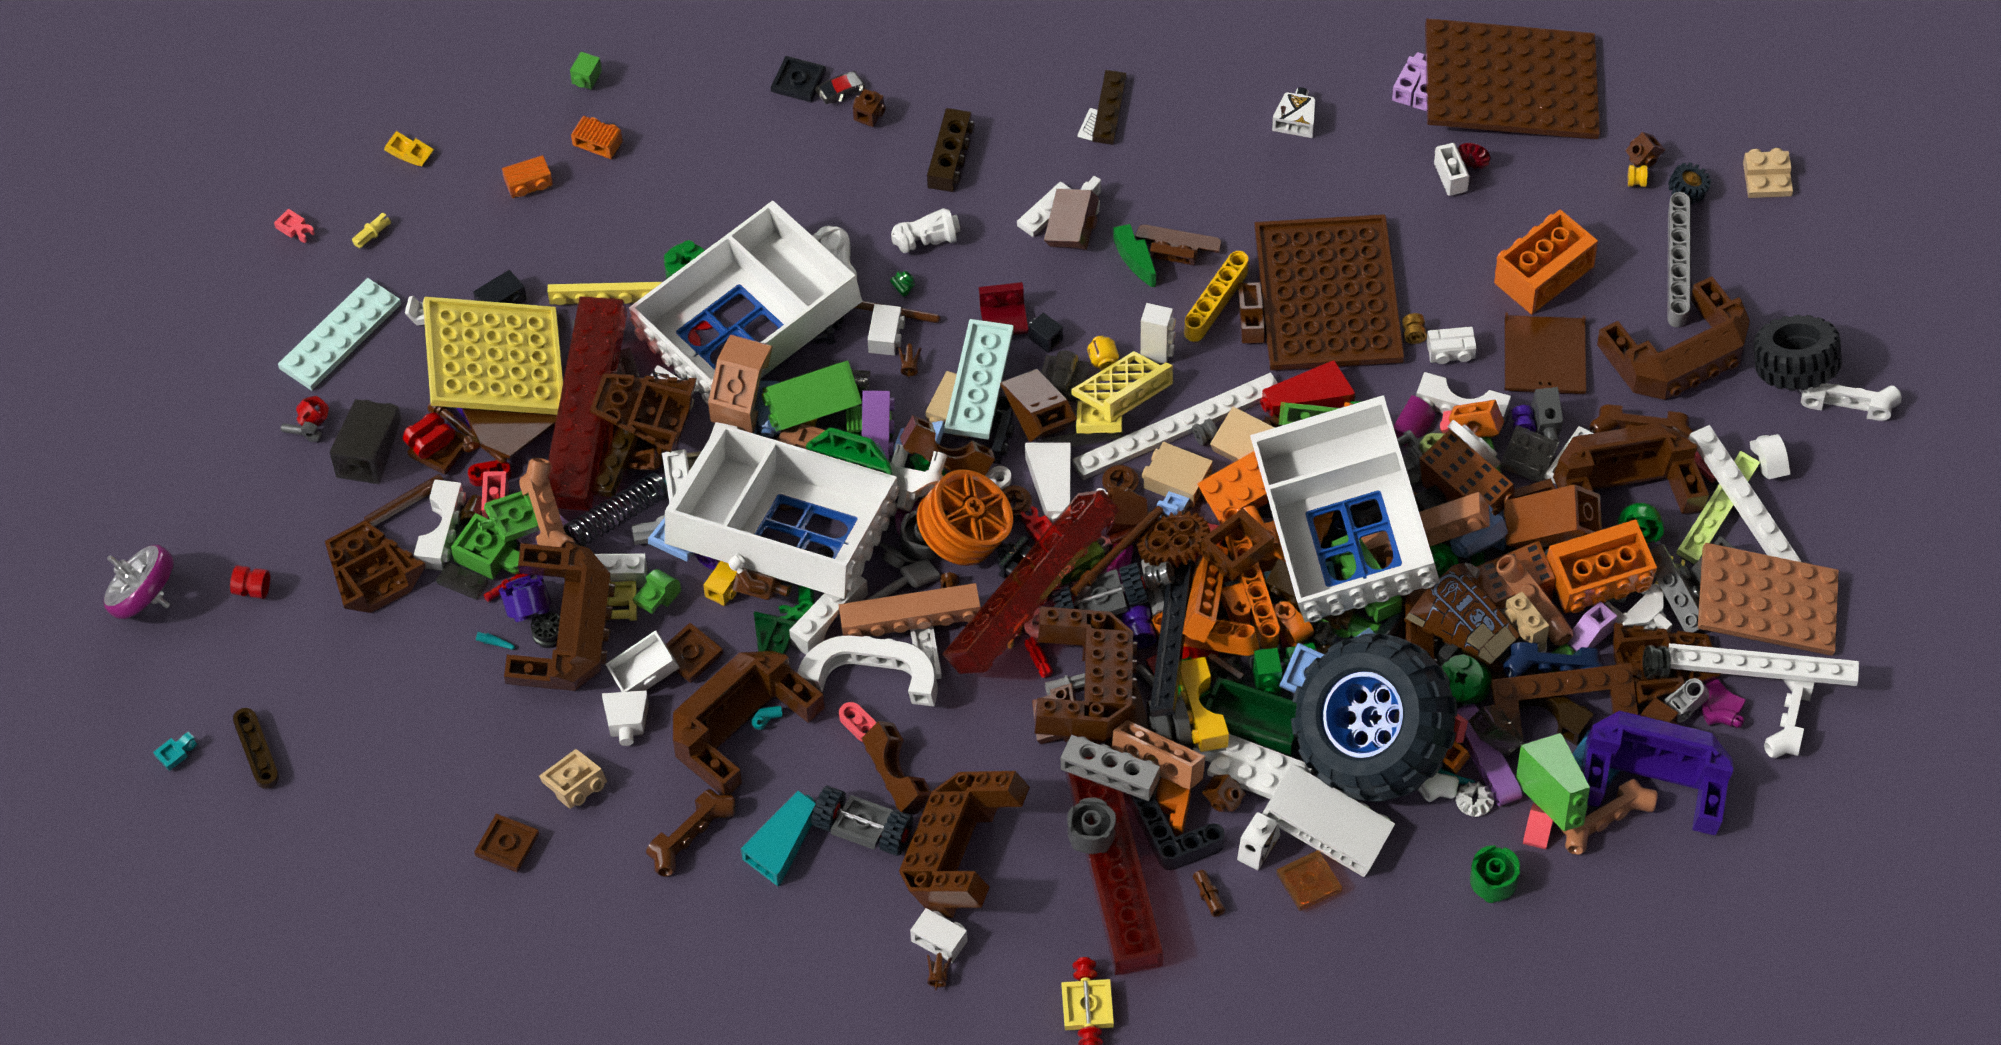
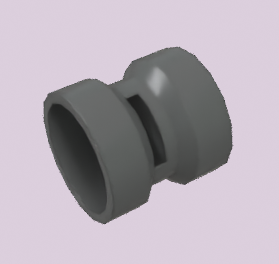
M1169 561L1162 562L1159 566L1150 565L1145 567V579L1148 586L1153 589L1159 587L1160 584L1169 585L1175 582L1174 569Z

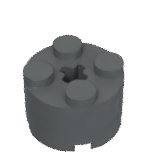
M916 508V510L907 513L902 520L899 538L901 549L905 554L914 559L933 560L937 554L927 545L919 531L917 524L918 508Z
M1085 798L1070 808L1067 816V831L1072 848L1087 854L1104 853L1109 850L1116 835V817L1113 809L1105 801L1098 798Z

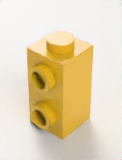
M720 561L703 584L705 597L723 606L729 600H732L737 593L733 591L737 571L732 570L729 567V563Z

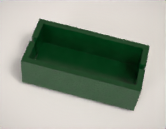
M1218 677L1205 709L1224 716L1229 734L1291 757L1297 743V738L1293 735L1291 718L1296 717L1297 703Z

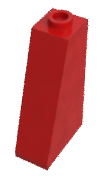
M1333 360L1263 389L1260 404L1264 412H1268L1271 417L1274 414L1279 417L1281 402L1343 408L1345 402L1355 401V392Z

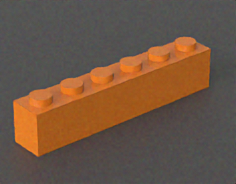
M1216 544V546L1227 556L1228 548ZM1199 555L1195 562L1182 633L1190 639L1198 640L1202 643L1205 642L1216 623L1224 577L1218 571L1216 565L1211 560L1207 561L1203 555Z

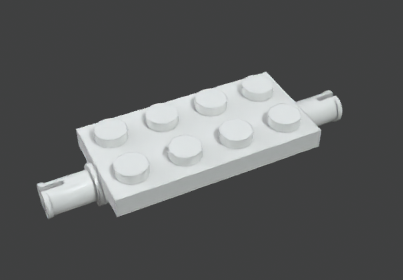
M1229 734L1228 747L1200 752L1198 744H1195L1196 747L1193 749V751L1204 755L1205 761L1211 763L1207 770L1208 776L1229 774L1239 782L1241 788L1269 799L1273 796L1291 763L1302 766L1310 774L1313 771L1307 767L1305 762Z

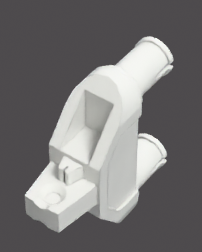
M896 444L890 465L892 475L897 477L896 486L899 487L897 508L911 512L918 497L924 498L942 479V471L947 455L934 451L929 470H926V472L908 469L904 467L908 452L904 450L902 445Z
M1652 584L1648 590L1641 592L1644 596L1627 613H1622L1611 605L1610 602L1605 604L1617 615L1616 623H1622L1624 627L1633 628L1634 625L1644 626V629L1656 631L1657 628L1666 629L1667 632L1671 631L1672 623L1666 619V615L1663 613V591L1658 584Z

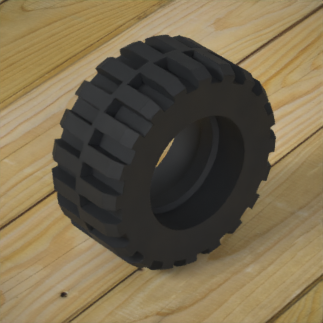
M1799 314L1792 317L1783 316L1779 320L1774 319L1769 324L1762 326L1755 336L1754 357L1756 372L1768 385H1775L1776 388L1782 390L1786 388L1789 391H1795V389H1801L1802 391L1808 390L1810 387H1820L1822 383L1826 384L1831 378H1834L1841 369L1842 357L1839 332L1829 321L1825 322L1820 317L1814 318L1813 315L1801 316Z

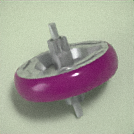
M160 545L147 546L133 555L127 562L124 559L117 561L111 555L107 558L115 566L114 572L116 573L104 596V607L110 615L118 619H128L139 613L150 603L157 604L159 602L166 609L170 606L162 598L164 593L161 591L169 579L174 565L173 557L166 548Z

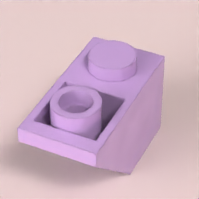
M1600 601L1582 616L1573 629L1572 639L1567 644L1575 652L1581 647H1595L1614 631L1617 615Z

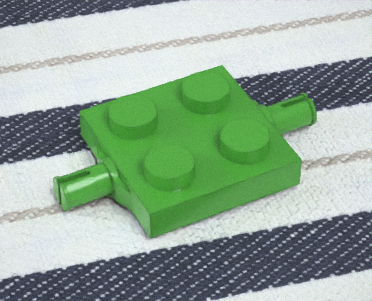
M522 491L485 503L484 510L489 519L478 522L481 532L494 528L498 531L504 543L540 531L530 497L523 496Z

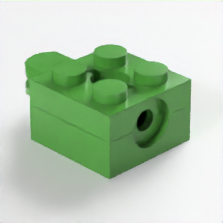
M475 513L451 546L454 562L492 580L501 568L513 574H518L520 551L515 550L517 547L516 539L504 543L498 531L494 528L481 532L478 522L488 519Z

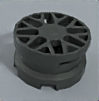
M549 611L544 614H537L532 619L530 624L531 632L536 644L538 643L543 648H553V645L557 644L560 616Z
M1654 646L1645 647L1642 665L1647 679H1653L1656 676L1659 679H1666L1669 676L1671 657L1667 646H1659L1658 648Z

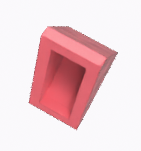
M1535 802L1530 810L1523 844L1546 850L1554 821Z

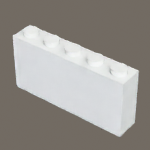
M1293 763L1289 766L1262 813L1277 821L1279 828L1363 877L1371 868L1395 825L1387 816L1378 814L1365 803L1357 802L1348 797L1343 790L1329 787L1320 779L1308 773L1305 768Z

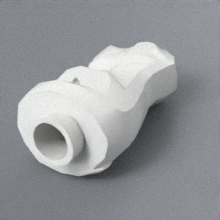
M942 208L914 222L896 224L893 227L891 238L893 244L897 245L901 252L907 253L911 249L912 251L916 249L915 241L922 240L923 245H928L929 243L938 245L945 241L956 243V233L961 232L957 215L951 216L949 209Z
M824 226L813 234V237L854 273L857 279V272L850 263L851 246L847 232L837 226Z

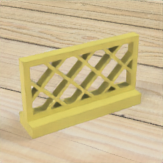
M1133 351L1074 387L1072 395L1104 412V419L1112 422L1172 385L1173 365L1167 362L1159 365ZM1135 360V361L1139 362L1140 364H1129V363ZM1146 370H1152L1149 373H1144ZM1116 371H1125V373L1112 374ZM1128 371H1141V373H1128ZM1126 380V383H1112V381ZM1099 381H1110V383H1098V382H1099ZM1094 390V393H1084L1083 391ZM1097 390H1110V392H1097ZM1097 399H1105V400H1104V403H1102V402H1100V401L1097 400Z

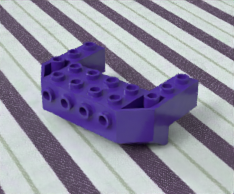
M1618 711L1592 726L1586 739L1581 771L1590 786L1587 805L1600 806L1605 795L1609 768L1698 789L1692 830L1716 835L1723 820L1728 781L1733 773V759L1713 733L1623 711Z

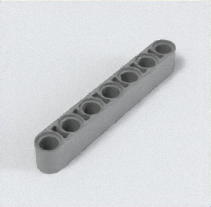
M1676 192L1670 198L1668 209L1667 320L1671 326L1680 328L1686 325L1690 309V199L1687 194Z

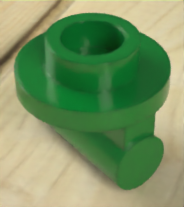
M898 271L890 279L891 284L903 297L907 296L911 288L915 286L913 282L914 277L907 271Z

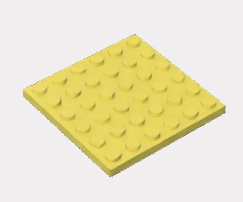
M424 297L423 310L431 406L554 415L565 414L566 406L556 307Z

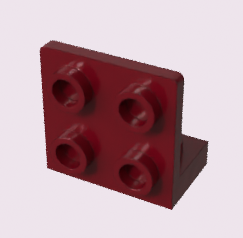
M1023 282L979 287L982 321L1014 325L1013 335L1028 333Z

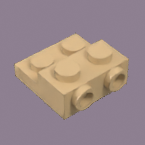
M1774 148L1770 152L1752 149L1745 153L1743 166L1748 198L1792 196L1793 188L1790 175L1789 151Z
M1523 592L1509 598L1506 601L1505 616L1515 630L1519 631L1520 636L1525 642L1538 644V652L1546 650L1549 624Z
M577 749L539 775L542 783L555 792L557 799L569 809L575 805H582L587 796L593 792L601 791L607 782L602 769Z

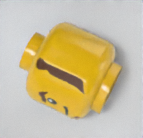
M1097 336L1088 345L1087 351L1091 363L1100 370H1104L1119 359L1115 342L1109 337Z

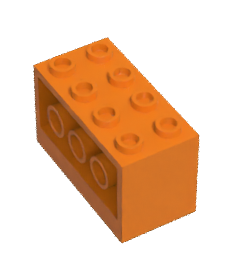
M1560 209L1556 213L1548 215L1543 223L1539 226H1534L1526 236L1518 238L1510 248L1502 250L1498 254L1494 283L1532 315L1594 267L1598 240Z
M1637 520L1551 545L1546 557L1555 577L1554 590L1558 595L1564 613L1571 611L1572 613H1577L1587 606H1595L1600 601L1604 604L1607 600L1614 597L1618 600L1632 592H1644L1651 587L1657 570Z

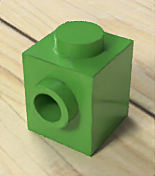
M580 52L570 69L572 84L591 90L602 72L600 58Z

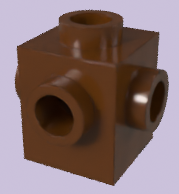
M864 89L860 96H856L853 103L854 121L873 127L878 118L882 117L885 113L884 96L876 91Z
M1641 132L1638 137L1630 142V146L1625 151L1630 156L1629 160L1636 167L1647 165V168H1649L1658 161L1665 148L1654 135Z
M1229 774L1214 775L1202 792L1211 802V806L1219 812L1236 810L1246 794L1240 787L1239 782Z

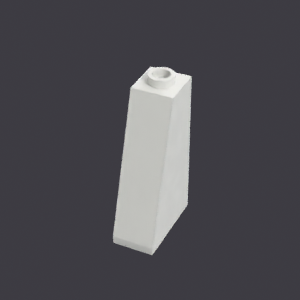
M1025 443V459L1044 515L1053 524H1070V443Z

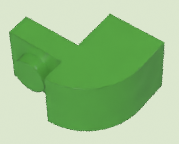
M655 569L646 576L647 582L635 595L633 602L653 614L660 604L668 607L681 592L680 582L660 569Z

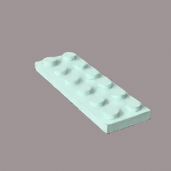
M367 278L278 363L279 369L312 391L401 305V300Z
M974 319L969 320L944 433L989 439L1014 325Z

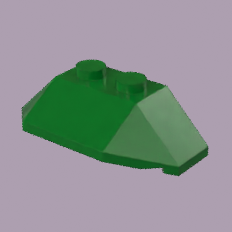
M830 427L806 444V450L892 475V468L880 444L873 439Z

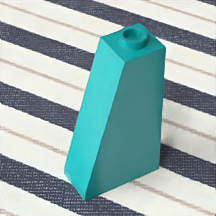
M797 791L741 848L742 860L776 886H779L812 826L811 820L813 819L814 806H816L815 800L811 796Z

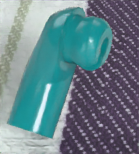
M781 706L759 709L752 719V726L757 730H761L771 719L782 717Z

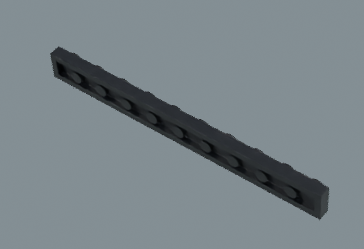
M1191 559L1187 560V565L1183 564V562L1179 563L1178 568L1172 565L1175 582L1166 585L1150 705L1152 717L1175 715L1185 640V634L1182 633L1194 569V561Z

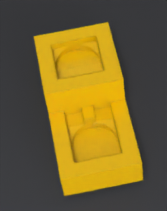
M398 131L394 133L384 148L386 152L421 167L434 151L433 148L417 138L412 141Z

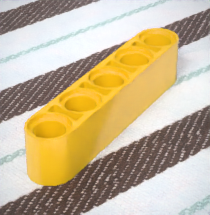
M1235 251L1229 255L1185 317L1184 335L1189 341L1197 342L1204 337L1238 289V283H1242L1247 276L1248 256L1245 252Z

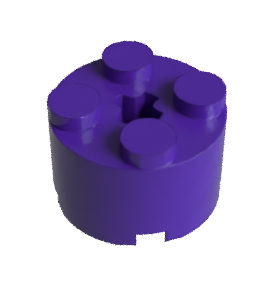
M537 575L538 579H531V576L521 577L506 583L507 588L505 590L502 587L499 589L507 617L514 618L515 622H521L528 619V615L534 613L540 615L550 611L551 599L543 576Z

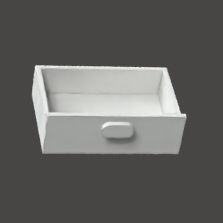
M656 631L606 663L621 692L646 691L680 668L662 637Z

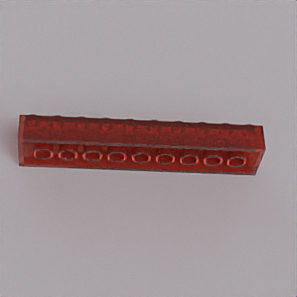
M579 297L548 460L551 463L549 482L557 508L589 511L592 507L594 494L591 489L598 475L607 420L591 413L590 408L603 374H616L627 318V309L622 299Z
M1104 490L1078 493L943 652L942 655L959 674L984 673L992 667L994 659L1005 652L1007 649L1006 645L1010 640L1020 634V628L1034 617L1036 609L1046 603L1048 600L1047 596L1051 591L1057 589L1061 585L1062 578L1075 568L1074 564L1077 560L1085 556L1088 552V547L1101 537L1103 529L1113 523L1115 520L1114 516L1120 509Z
M1086 757L1085 759L1090 760L1093 759V757ZM1065 771L1073 806L1085 798H1098L1105 801L1113 809L1116 817V835L1109 850L1104 853H1085L1115 975L1163 966V950L1122 791Z

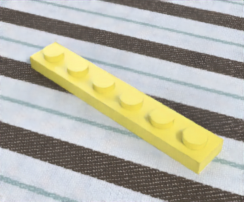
M662 282L548 284L549 303L556 305L636 303Z

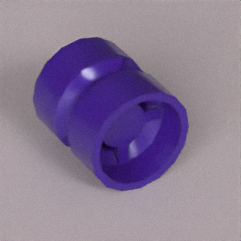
M1135 606L1122 613V622L1133 631V641H1137V649L1148 648L1156 642L1155 629L1152 625V616L1148 607Z

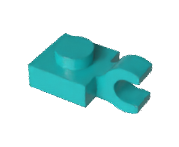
M187 732L176 742L170 738L153 753L165 768L170 771L188 757L185 751L194 749L197 743L194 741L195 738Z

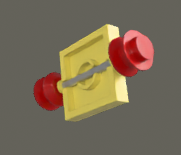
M1089 957L1078 958L1072 964L1073 969L1077 970L1073 973V977L1078 981L1061 982L1065 1030H1079L1077 1034L1083 1039L1079 1040L1078 1045H1102V1039L1098 1038L1102 1034L1100 1028L1114 1027L1110 979L1093 980L1097 977V972L1093 970L1097 964Z

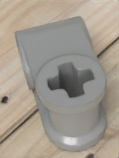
M1689 679L1678 690L1670 694L1663 703L1678 712L1677 722L1681 723L1708 700L1709 690L1699 679ZM1696 687H1701L1700 693L1692 696V691Z

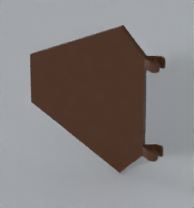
M564 380L566 406L564 415L461 408L475 435L464 437L465 444H463V449L465 452H471L482 447L510 459L576 409L577 405Z

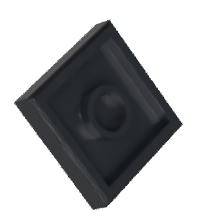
M785 56L771 85V92L811 102L824 76L826 67Z

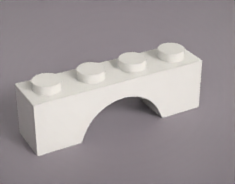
M1426 372L1423 374L1416 393V397L1429 404L1433 411L1442 414L1444 411L1452 410L1457 405L1496 399L1504 422L1509 411L1511 399L1509 395L1491 390L1475 399L1461 398L1450 391L1446 378Z
M434 480L429 499L432 511L438 513L442 517V521L434 531L418 537L414 558L423 561L426 565L425 569L443 571L445 563L450 560L451 550L449 548L450 544L455 542V526L460 523L461 505H465L466 492H463L462 484L459 482Z
M857 576L854 589L847 593L845 599L824 593L789 630L791 645L807 654L816 645L823 642L829 626L840 614L838 604L862 601L868 595L867 580L862 576Z

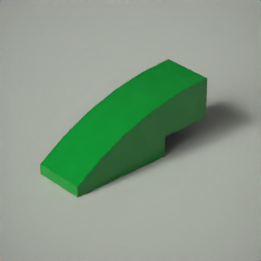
M1131 224L1113 227V241L1123 261L1143 282L1150 287H1156V272L1145 239L1136 241Z

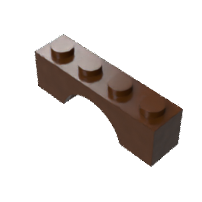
M912 415L900 436L904 450L911 454L918 453L929 462L932 461L934 451L946 454L947 458L944 467L950 471L971 470L985 476L995 460L992 449L974 441L957 449H949L939 445L935 441L936 432L933 424Z
M878 721L861 738L866 747V752L871 756L876 770L885 782L886 789L891 793L897 809L903 813L917 814L927 804L931 790L924 778L905 776L899 761L900 750L904 740L894 723Z

